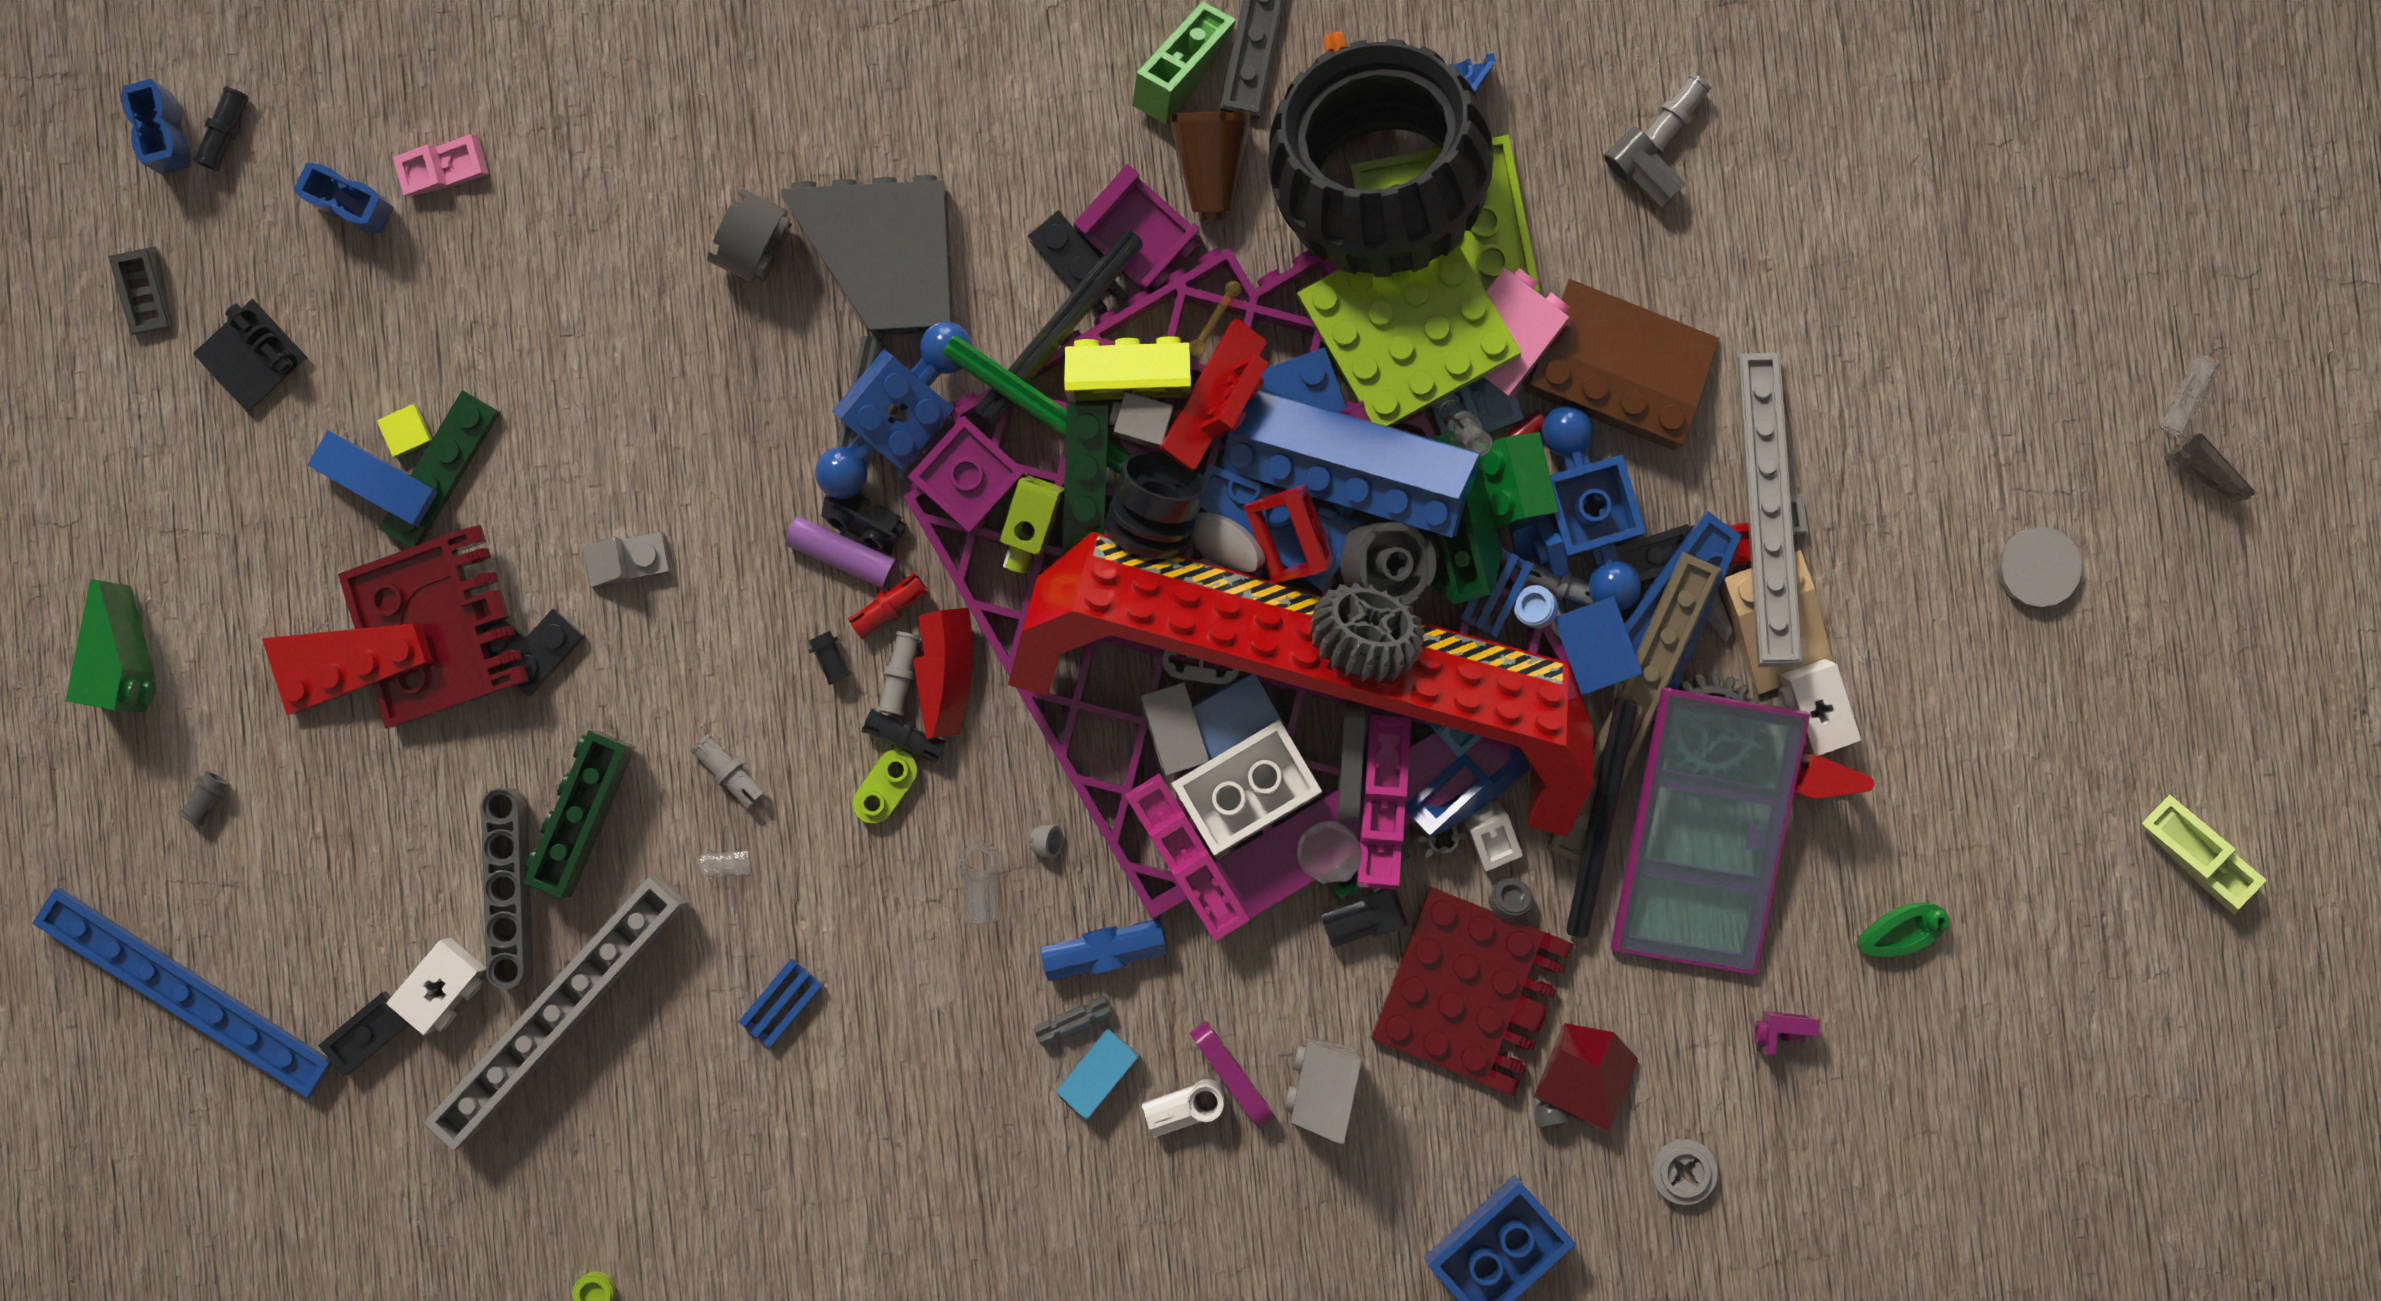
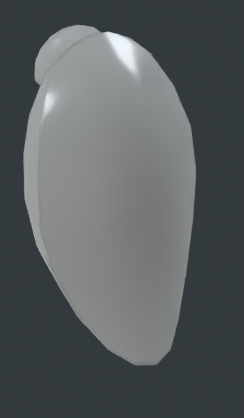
M1209 512L1198 513L1194 518L1195 524L1191 532L1190 541L1208 560L1220 566L1243 572H1253L1265 563L1263 550L1257 540L1246 528L1232 519Z

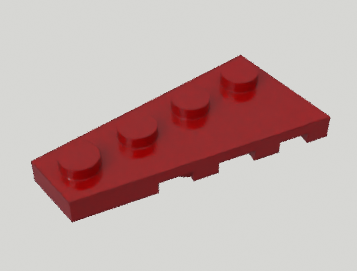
M421 623L262 638L286 715L303 712L433 662Z

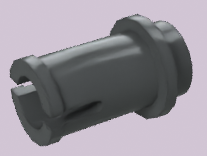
M206 771L203 776L196 778L195 781L198 785L184 808L179 812L184 819L195 825L203 826L219 797H224L227 794L225 788L228 782L219 775Z

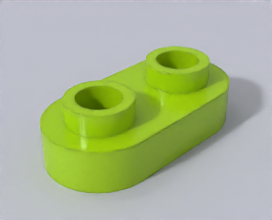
M890 750L881 756L853 798L854 812L862 821L871 824L881 823L892 815L917 779L918 763L913 755L904 750L901 752ZM894 762L901 763L904 768L902 776L898 778L893 777L889 772V768ZM871 795L877 796L880 800V807L876 811H871L866 806V800Z

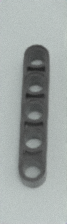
M497 788L486 793L481 803L486 974L494 987L507 990L526 983L533 971L531 889L529 885L523 883L527 874L525 865L529 857L528 804L526 797L519 790L514 788ZM503 795H506L512 801V811L506 818L498 813L496 807L497 801ZM504 836L509 837L514 845L513 853L508 858L501 856L498 851V842ZM504 877L510 878L515 885V893L510 899L503 897L499 890L500 882ZM505 918L513 920L516 924V935L511 940L505 938L501 933V923ZM506 959L514 961L518 968V974L513 981L505 978L502 973V964Z

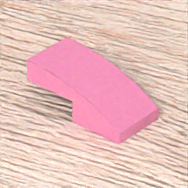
M473 134L437 147L427 144L393 157L402 193L406 197L449 188L489 175L479 136Z

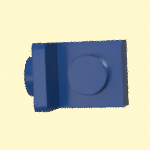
M1548 515L1510 528L1515 555L1525 561L1528 558L1536 557L1540 565L1547 564L1554 578L1570 573L1563 540Z

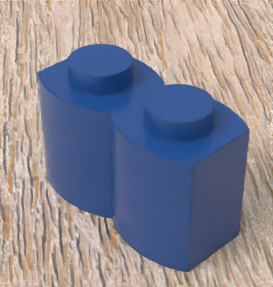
M152 79L123 86L121 94L122 107L126 117L133 124L131 142L140 162L161 175L189 168L191 160L190 147L185 135L179 130L181 112L174 95Z
M306 163L294 187L295 192L302 199L322 212L333 216H340L357 228L370 233H382L394 209L393 205L385 197L368 185L354 180H347L333 169L318 163Z

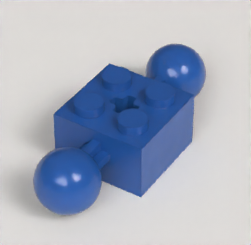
M944 321L929 327L923 334L920 343L922 358L911 371L883 349L836 405L832 412L858 435L848 447L829 449L819 458L815 468V478L818 486L825 494L836 499H847L858 494L863 489L867 480L866 462L876 450L899 469L903 470L953 411L954 407L931 389L930 386L941 373L951 374L962 369L943 355L945 346L953 336L960 337L972 346L971 338L962 326ZM890 404L899 406L900 410L895 416H890L891 414L887 411Z
M1573 405L1560 406L1546 416L1542 425V438L1545 445L1551 452L1563 457L1567 471L1550 475L1559 512L1548 516L1563 540L1567 559L1592 552L1596 569L1591 574L1588 584L1592 601L1595 603L1614 596L1618 609L1622 612L1632 607L1639 598L1641 581L1638 573L1631 565L1619 560L1615 545L1639 539L1646 533L1623 454L1590 464L1586 451L1594 436V426L1590 416L1579 407ZM1587 499H1589L1592 505L1598 504L1600 507L1595 517H1591L1590 513H1585L1583 509Z

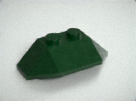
M1454 432L1430 438L1465 448ZM1478 466L1471 494L1466 496L1457 535L1451 538L1417 528L1426 539H1429L1436 554V572L1431 585L1446 595V598L1453 604L1494 594L1501 560L1502 548L1483 471Z

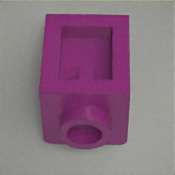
M1762 1011V1021H1756L1754 1043L1759 1045V1052L1765 1056L1775 1057L1778 1033H1781L1782 1040L1806 1042V1035L1819 1036L1820 1020L1811 1015Z

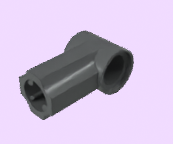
M1632 127L1603 155V158L1618 177L1625 181L1630 180L1660 210L1686 183L1657 155L1658 150L1653 141L1642 130Z

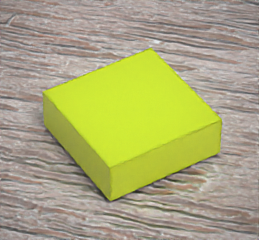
M415 404L377 420L392 457L396 459L430 444L432 440L421 412Z

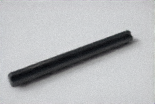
M1130 230L1122 233L1010 366L1008 371L1026 383L1030 382L1141 250L1143 243L1137 234ZM991 389L978 404L975 411L982 420L992 425L999 419L1012 401Z
M1617 699L1614 704L1566 927L1567 934L1577 938H1587L1589 935L1638 708L1637 703L1632 700Z

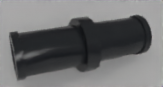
M224 86L212 119L207 118L204 127L207 128L197 155L193 159L194 162L208 169L219 171V166L230 140H235L238 134L235 128L249 99L246 94Z
M871 708L864 723L865 725L861 730L864 734L867 733L894 745V750L898 752L906 750L931 761L935 765L946 743L944 739H926L925 732L914 728V723L908 720L902 723L875 711L873 708Z

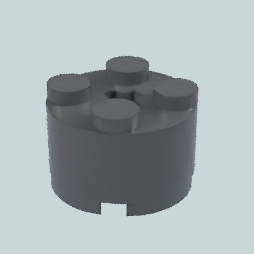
M742 188L738 193L743 201L741 204L734 200L732 201L713 240V243L719 245L717 255L709 252L707 261L750 283H753L756 278L765 281L774 264V259L769 254L775 242L783 245L790 232L792 223L787 218V210Z
M1381 520L1367 522L1357 529L1351 530L1345 537V544L1340 558L1341 573L1345 585L1350 588L1356 582L1362 588H1368L1372 584L1375 590L1380 592L1387 590L1388 595L1393 598L1402 597V605L1410 604L1419 598V595L1426 586L1429 587L1434 579L1436 572L1434 547L1429 539H1426L1418 531L1419 529L1402 522ZM1390 559V564L1386 565L1387 560Z

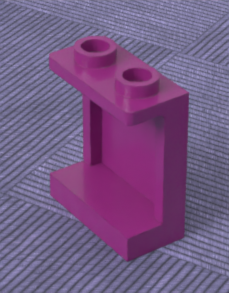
M1128 163L1073 223L1074 229L1102 256L1106 254L1124 231L1130 230L1137 234L1142 240L1143 247L1121 273L1141 291L1147 289L1151 291L1153 287L1158 290L1165 286L1164 282L1173 273L1170 268L1180 258L1184 261L1188 260L1201 244L1197 240L1200 236V228L1195 223L1191 225L1140 180V174Z

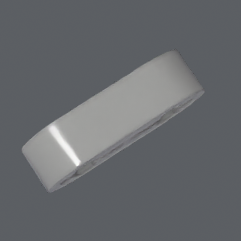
M1165 650L1162 658L1166 673L1179 680L1225 685L1232 682L1239 673V670L1233 669V671H1227L1224 678L1216 677V670L1204 668V660L1199 659V667L1185 666L1184 672L1179 673L1176 672L1175 664L1169 663V657L1176 656L1177 653Z

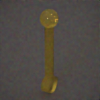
M1230 281L1226 284V293L1199 338L1189 344V352L1193 356L1198 357L1204 353V343L1232 297L1240 294L1241 286L1238 282Z

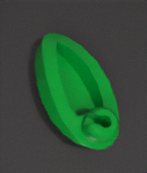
M1932 903L1907 904L1893 909L1871 924L1857 939V948L1867 955L1878 957H1894L1914 953L1937 940L1949 927L1950 919L1944 909Z

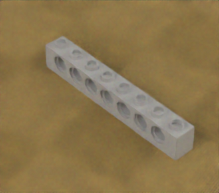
M659 875L649 876L425 1120L424 1124L453 1151L467 1145L683 909L688 901Z

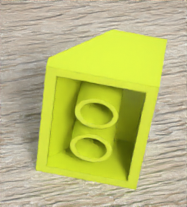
M1175 336L1156 338V344H1140V339L1119 338L1115 340V345L1099 346V341L1095 339L1074 341V347H1065L1064 384L1068 402L1123 400L1125 392L1149 399L1188 398L1191 393L1189 343H1181V338Z

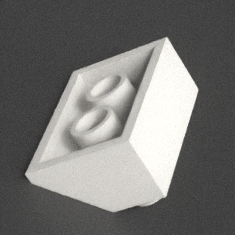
M1280 720L1171 783L1215 857L1322 794L1321 788Z

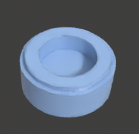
M1532 585L1524 588L1519 593L1514 603V610L1517 618L1530 628L1538 629L1546 627L1555 619L1558 603L1555 596L1548 589L1539 585Z

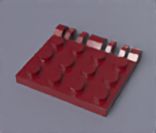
M481 525L459 530L338 574L355 629L421 623L433 658L432 663L372 685L385 729L394 728L530 681L525 665L495 673L494 668L512 664L523 658L520 650H508L502 652L501 655L490 657L487 644L507 640L515 635L513 626H504L486 633L482 631V626L503 621L510 616L501 589L472 597L470 592L498 582L496 572L481 573L477 577L466 579L464 573V566L482 563L490 558L489 548L477 549L462 555L458 553V551L470 549L486 542Z
M1430 886L1370 1038L1506 1094L1516 1096L1521 1080L1492 1069V1066L1496 1063L1515 1072L1525 1073L1527 1065L1516 1058H1508L1498 1054L1503 1039L1522 1049L1534 1050L1536 1041L1507 1030L1508 1025L1512 1022L1534 1032H1541L1550 1006L1523 996L1521 992L1523 987H1527L1554 998L1557 989L1543 981L1538 982L1528 978V974L1533 963L1543 966L1545 970L1555 974H1563L1566 965L1537 954V951L1540 947L1569 959L1575 944L1519 921L1503 920L1489 909Z

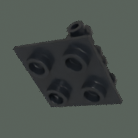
M251 299L243 307H240L238 304L229 307L225 312V315L228 317L227 322L193 353L247 412L253 409L308 358L254 299Z

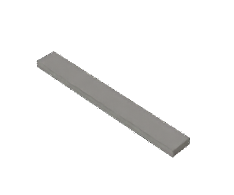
M1780 353L1739 354L1737 362L1758 667H1798L1802 664Z

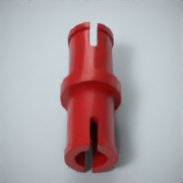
M912 572L909 577L889 591L885 592L882 590L877 593L875 601L855 615L850 616L848 621L861 639H865L867 635L888 620L892 619L895 621L900 618L901 611L922 596L927 595L929 591L915 572Z

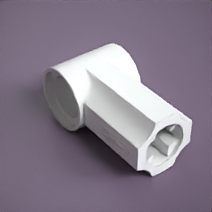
M1203 1079L1196 1082L1193 1086L1143 1102L1142 1106L1149 1130L1155 1138L1199 1122H1211L1217 1119L1223 1111L1226 1097L1223 1087L1217 1081ZM1201 1091L1212 1092L1216 1096L1218 1104L1209 1110L1202 1109L1197 1105L1195 1096Z

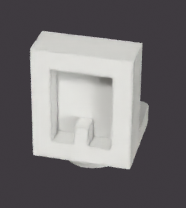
M1498 800L1489 802L1463 820V824L1469 831L1479 861L1485 872L1523 856L1509 816Z

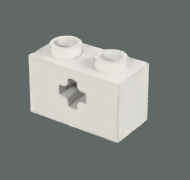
M1822 659L1779 675L1783 687L1779 688L1778 692L1784 708L1807 711L1810 714V712L1816 709V701L1822 703V706L1817 708L1818 716L1815 717L1810 714L1804 751L1819 756L1861 741L1836 663Z
M452 938L439 940L386 1004L422 1035L435 1032L436 1029L442 1032L457 1016L453 1009L463 998L466 1001L470 1000L482 987L484 982L480 977L486 972V967ZM443 981L446 984L443 986L442 991L446 995L438 997L435 993L439 987L435 983Z

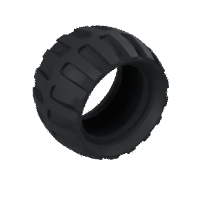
M1387 39L1386 42L1372 43L1362 40L1352 42L1350 47L1332 53L1328 51L1316 58L1313 66L1305 73L1300 72L1291 82L1285 99L1281 100L1272 122L1269 138L1268 169L1272 191L1280 212L1288 226L1296 233L1306 248L1323 261L1329 259L1342 271L1355 275L1358 271L1372 273L1375 277H1392V273L1412 270V273L1428 267L1430 261L1440 255L1447 256L1462 241L1465 230L1470 231L1484 207L1487 190L1492 178L1493 145L1486 114L1478 102L1473 88L1452 64L1447 66L1442 57L1435 51L1424 46L1417 48L1407 45L1404 40ZM1407 130L1424 135L1442 149V152L1426 172L1407 183L1385 189L1360 190L1346 188L1323 176L1320 172L1327 157L1344 142L1375 131Z

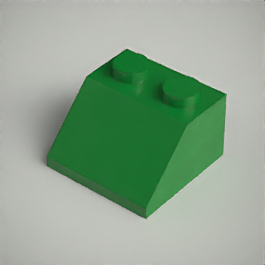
M1540 432L1508 436L1477 446V452L1481 453L1479 463L1483 471L1497 530L1559 512Z

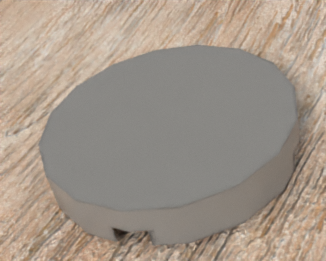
M2042 526L2022 530L2009 538L2004 545L2001 556H1999L1997 569L2000 583L2011 598L2030 607L2040 608L2057 605L2070 597L2079 584L2082 563L2080 552L2069 537L2059 530Z

